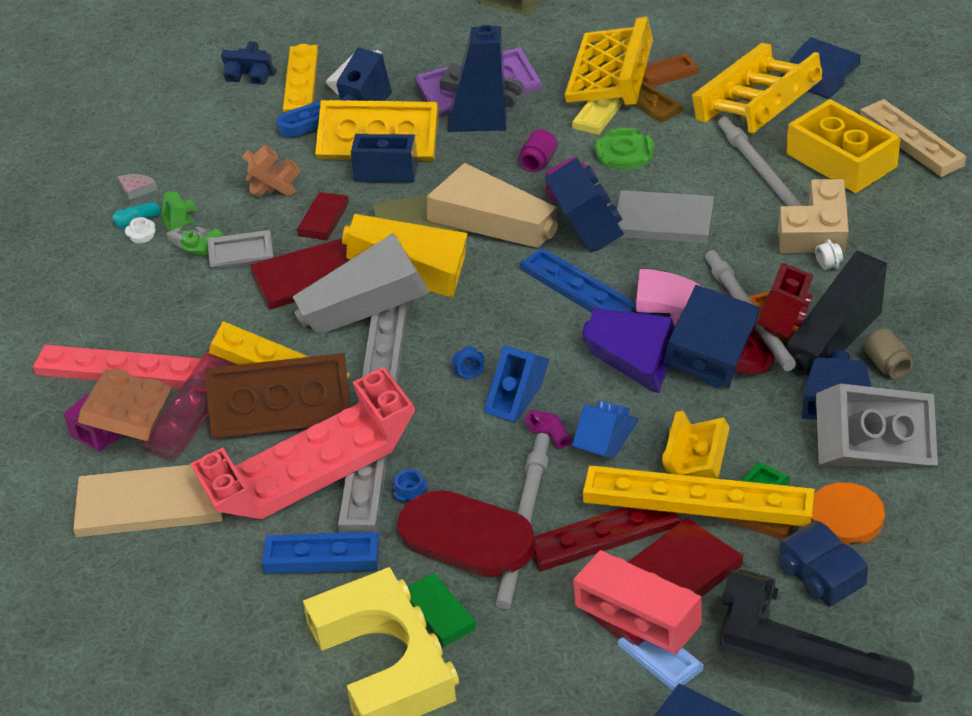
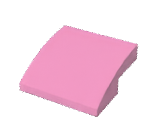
M640 269L636 312L670 313L674 325H677L695 285H701L676 274Z

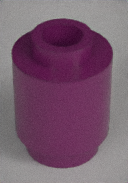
M543 129L533 131L520 150L519 162L521 166L533 173L544 169L558 148L557 139L549 131Z

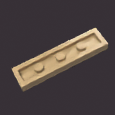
M885 99L861 109V116L900 136V148L940 177L965 166L966 156Z

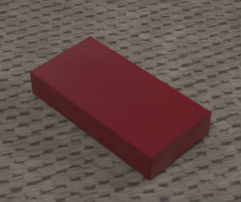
M319 192L297 228L298 237L328 241L349 204L348 196Z

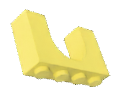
M390 567L303 600L307 624L321 651L370 633L392 635L400 639L408 647L404 656L390 668L347 685L350 707L354 716H421L456 701L455 686L459 684L457 672L450 661L444 662L441 657L443 655L442 648L437 636L434 633L428 634L425 629L427 627L425 617L420 607H413L411 605V596L403 579L397 580Z

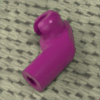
M531 410L526 414L524 422L532 433L547 434L551 437L557 449L572 444L571 436L557 415L540 412L539 410Z

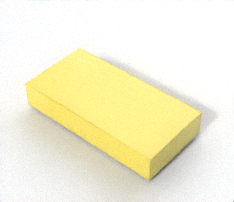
M623 97L589 100L572 121V128L599 135L623 104Z

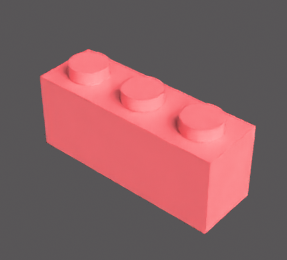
M600 550L573 579L576 607L675 655L702 624L701 596L695 594L690 589L675 585L660 578L655 573L647 572L620 557H614Z

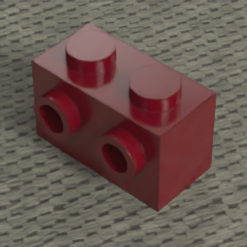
M781 263L757 324L763 326L771 334H782L787 337L790 336L794 326H802L813 297L812 294L808 293L814 275Z

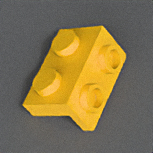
M683 410L675 412L672 426L669 428L666 450L662 455V462L666 472L677 475L718 479L730 429L725 418L691 424Z

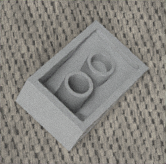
M837 384L816 393L819 465L836 467L938 466L934 394L849 384Z

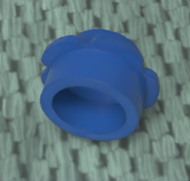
M471 346L464 347L460 352H456L452 358L454 373L456 375L459 374L464 379L478 377L484 369L485 358L483 353L478 352L475 347ZM466 360H471L469 364H465Z
M413 469L399 472L392 484L394 497L402 502L411 501L415 497L424 494L428 489V484L423 479L422 474Z

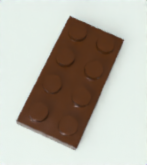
M345 353L204 368L212 438L310 428L351 407Z

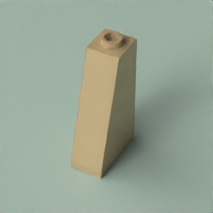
M466 163L462 164L427 195V220L434 223L539 248L547 239H551L558 228L556 206Z

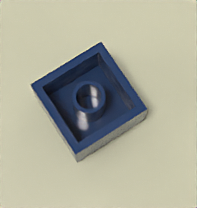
M575 158L545 177L563 211L590 253L600 250L624 235L618 225L623 219L614 204L607 207V204L612 201L601 183L594 186L599 180L590 165L583 168L578 158Z

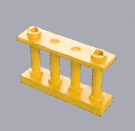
M760 43L692 94L696 120L706 123L720 111L742 115L747 118L748 132L755 133L822 80L819 53L814 52L800 64L774 60L771 44ZM772 71L784 73L785 75L783 77H777L769 74ZM757 84L767 86L768 88L764 91L752 87ZM737 98L752 100L748 104L734 102Z

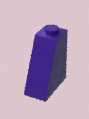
M594 308L590 320L586 321L583 327V339L587 342L590 353L650 391L659 393L668 369V365L664 364L669 339L675 329L672 318Z

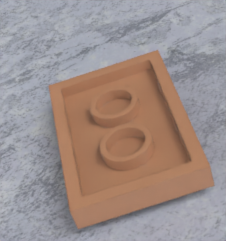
M105 369L82 406L78 423L148 441L169 400L172 387L164 385L160 380L154 378L142 379L130 376L128 372L121 369Z

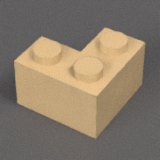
M844 179L811 180L809 206H780L778 225L780 254L815 253V247L823 244L825 239H829L833 244H839L842 253H845L849 230Z

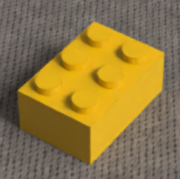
M829 99L788 124L786 154L829 179H844L845 188L857 193L898 167L901 137Z

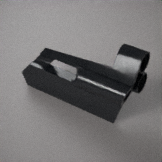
M743 569L730 572L723 593V604L729 606L725 614L719 642L722 649L901 702H921L922 695L913 688L914 671L908 662L875 652L867 653L769 620L768 618L771 613L770 603L772 599H777L779 588L775 587L776 579Z

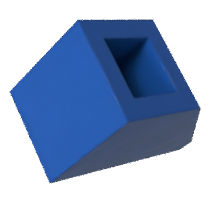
M598 400L597 406L584 404L572 446L605 457L615 458L639 418L628 415L630 408L611 402L607 403Z

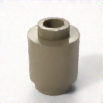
M890 329L876 330L866 339L864 353L885 376L889 375L892 379H899L907 375L913 368L914 360L912 359L911 351Z

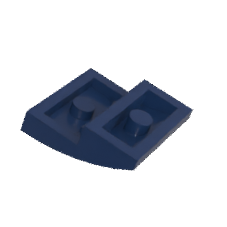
M811 37L799 48L789 62L800 64L814 52L819 53L822 80L807 92L830 99L844 86L845 77L860 65L861 55Z

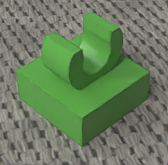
M165 192L160 219L168 232L177 228H181L183 231L184 225L195 222L193 217L189 214L186 215V213L197 211V206L192 200L182 201L177 192Z

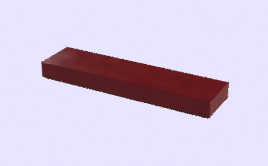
M623 507L534 536L536 548L532 557L539 571L542 572L597 554L600 550L606 551L671 530L680 523V519L675 512Z

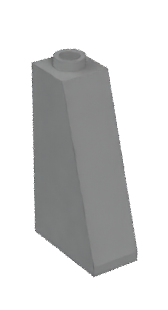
M394 233L294 295L293 298L299 308L294 313L304 328L310 325L316 334H324L422 297L430 291Z

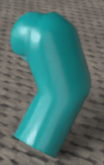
M156 202L135 205L124 210H117L113 214L112 220L117 228L126 229L127 226H130V222L133 219L156 217L159 215L160 209Z

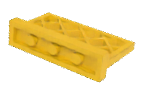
M648 17L636 18L634 27L584 33L564 95L566 103L623 97L625 105L637 103L653 44ZM591 42H599L595 45L591 44ZM612 46V48H610V49H608V50H606V51H603V50L606 49L607 47ZM621 52H624V53L621 54L620 56L614 57L615 55H617V54H619V53H621ZM596 55V57H594L593 59H591V60H589V61L587 60V59H589L590 57ZM605 61L608 62V63L604 64V65L601 66V67L598 66V65L602 64V63L605 62ZM615 68H620L617 71L610 73V71L614 70ZM592 71L591 73L587 74L586 76H582V75L585 74L586 72ZM603 77V79H601L600 81L596 83L593 82L598 78ZM612 83H614V84L616 85V87H608V88H605V87L611 85ZM583 87H587L586 89H584V90H582V91H578V90H580V89L583 88Z

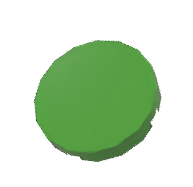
M617 128L605 132V137L598 138L595 141L594 154L597 161L606 167L629 170L639 168L653 158L654 142L648 134H646V137L641 135L640 130Z

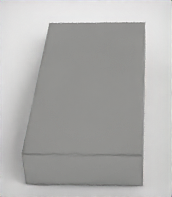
M270 230L207 238L211 270L245 266L274 258Z

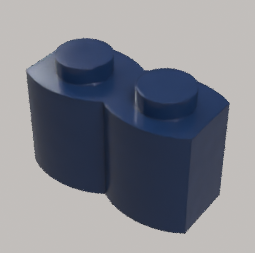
M815 520L780 541L779 563L781 568L787 575H796L804 582L807 592L815 600L821 599L826 605L832 606L867 585L868 565L854 549L841 543L835 533L822 522Z

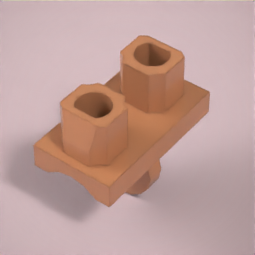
M267 145L262 146L255 154L249 150L244 153L242 157L243 160L248 162L247 171L249 173L246 176V181L250 182L249 190L251 194L259 197L265 192L273 193L274 189L286 196L295 193L293 182L300 174L298 165L295 162L285 159L279 167L274 166L279 158L277 153Z

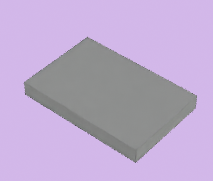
M621 190L617 211L623 219L618 223L624 233L621 237L708 243L714 196Z

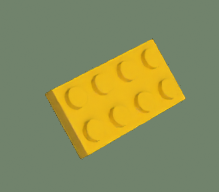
M321 100L315 155L317 159L352 160L351 148L355 134H415L418 161H435L439 114L438 102Z

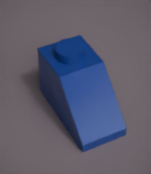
M504 345L483 412L516 422L541 388L550 358Z

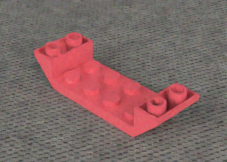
M382 367L353 382L360 403L343 410L321 423L313 425L309 429L235 466L224 448L209 453L190 465L217 512L263 519L392 453L415 412L414 405L387 369Z

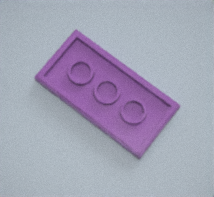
M521 47L503 52L505 78L512 77L515 80H520L524 85L522 94L542 89V82ZM448 67L415 75V84L424 101L438 102V118L449 115L454 93L440 88V79Z

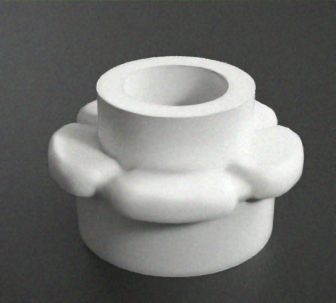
M143 217L135 218L130 222V226L126 227L125 234L134 243L148 242L154 237L156 231L154 228L155 223Z
M825 239L823 244L815 247L816 259L823 270L831 268L836 270L839 268V263L843 261V253L839 244H833L829 239Z

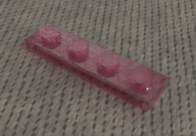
M208 348L157 422L149 440L144 441L142 444L144 451L175 462L209 414L204 368L237 364L208 353Z

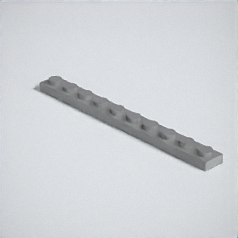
M409 302L371 316L362 377L385 367L398 384ZM388 455L346 476L338 522L339 533L377 532Z

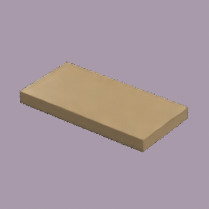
M191 465L79 476L73 527L75 537L223 521V513L216 511Z

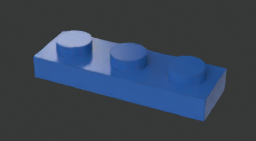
M378 532L266 535L262 560L264 574L378 570L379 534Z

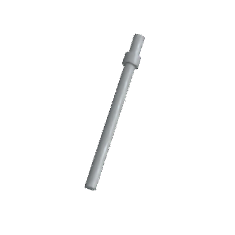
M722 117L718 125L726 133L727 141L733 148L737 147L783 203L786 206H803L748 142L746 133L740 127H736L728 117Z
M715 250L708 251L705 254V259L711 266L712 275L717 282L723 283L733 298L754 305L734 277L735 272L730 264L723 261ZM756 324L755 330L785 371L792 370L796 362L777 335L769 333L763 326Z
M544 433L536 435L533 451L528 454L525 464L527 476L518 514L524 516L530 523L541 476L546 474L549 462L546 455L550 437ZM511 569L503 571L495 603L496 608L510 609L519 569L511 572Z

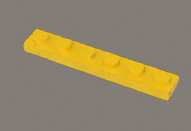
M589 465L583 490V503L807 526L812 521L815 489Z

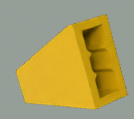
M354 214L350 226L345 225L342 244L347 245V259H353L394 233L428 290L444 296L454 297L466 255L467 233Z

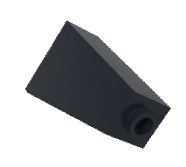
M858 250L852 255L803 321L802 326L797 329L788 341L787 351L796 362L795 367L792 369L794 372L809 376L814 359L818 357L829 358L830 354L835 350L845 351L882 313L887 269L886 262Z

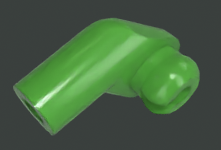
M212 229L203 238H200L199 234L194 236L193 231H187L183 234L180 244L187 253L207 256L209 254L207 238L220 237L223 234L217 229Z

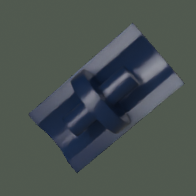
M249 41L246 49L239 48L238 51H222L221 59L225 65L223 75L226 81L240 82L242 74L247 73L249 74L248 79L250 83L265 85L268 77L275 76L277 69L272 65L271 54H267L265 50H259L257 42Z

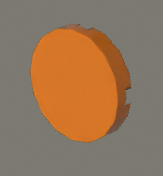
M833 483L823 486L814 493L811 523L815 520L822 522L835 533L841 543L851 546V543L860 541L861 544L867 543L879 535L885 521L884 504L876 493L865 486L855 483Z

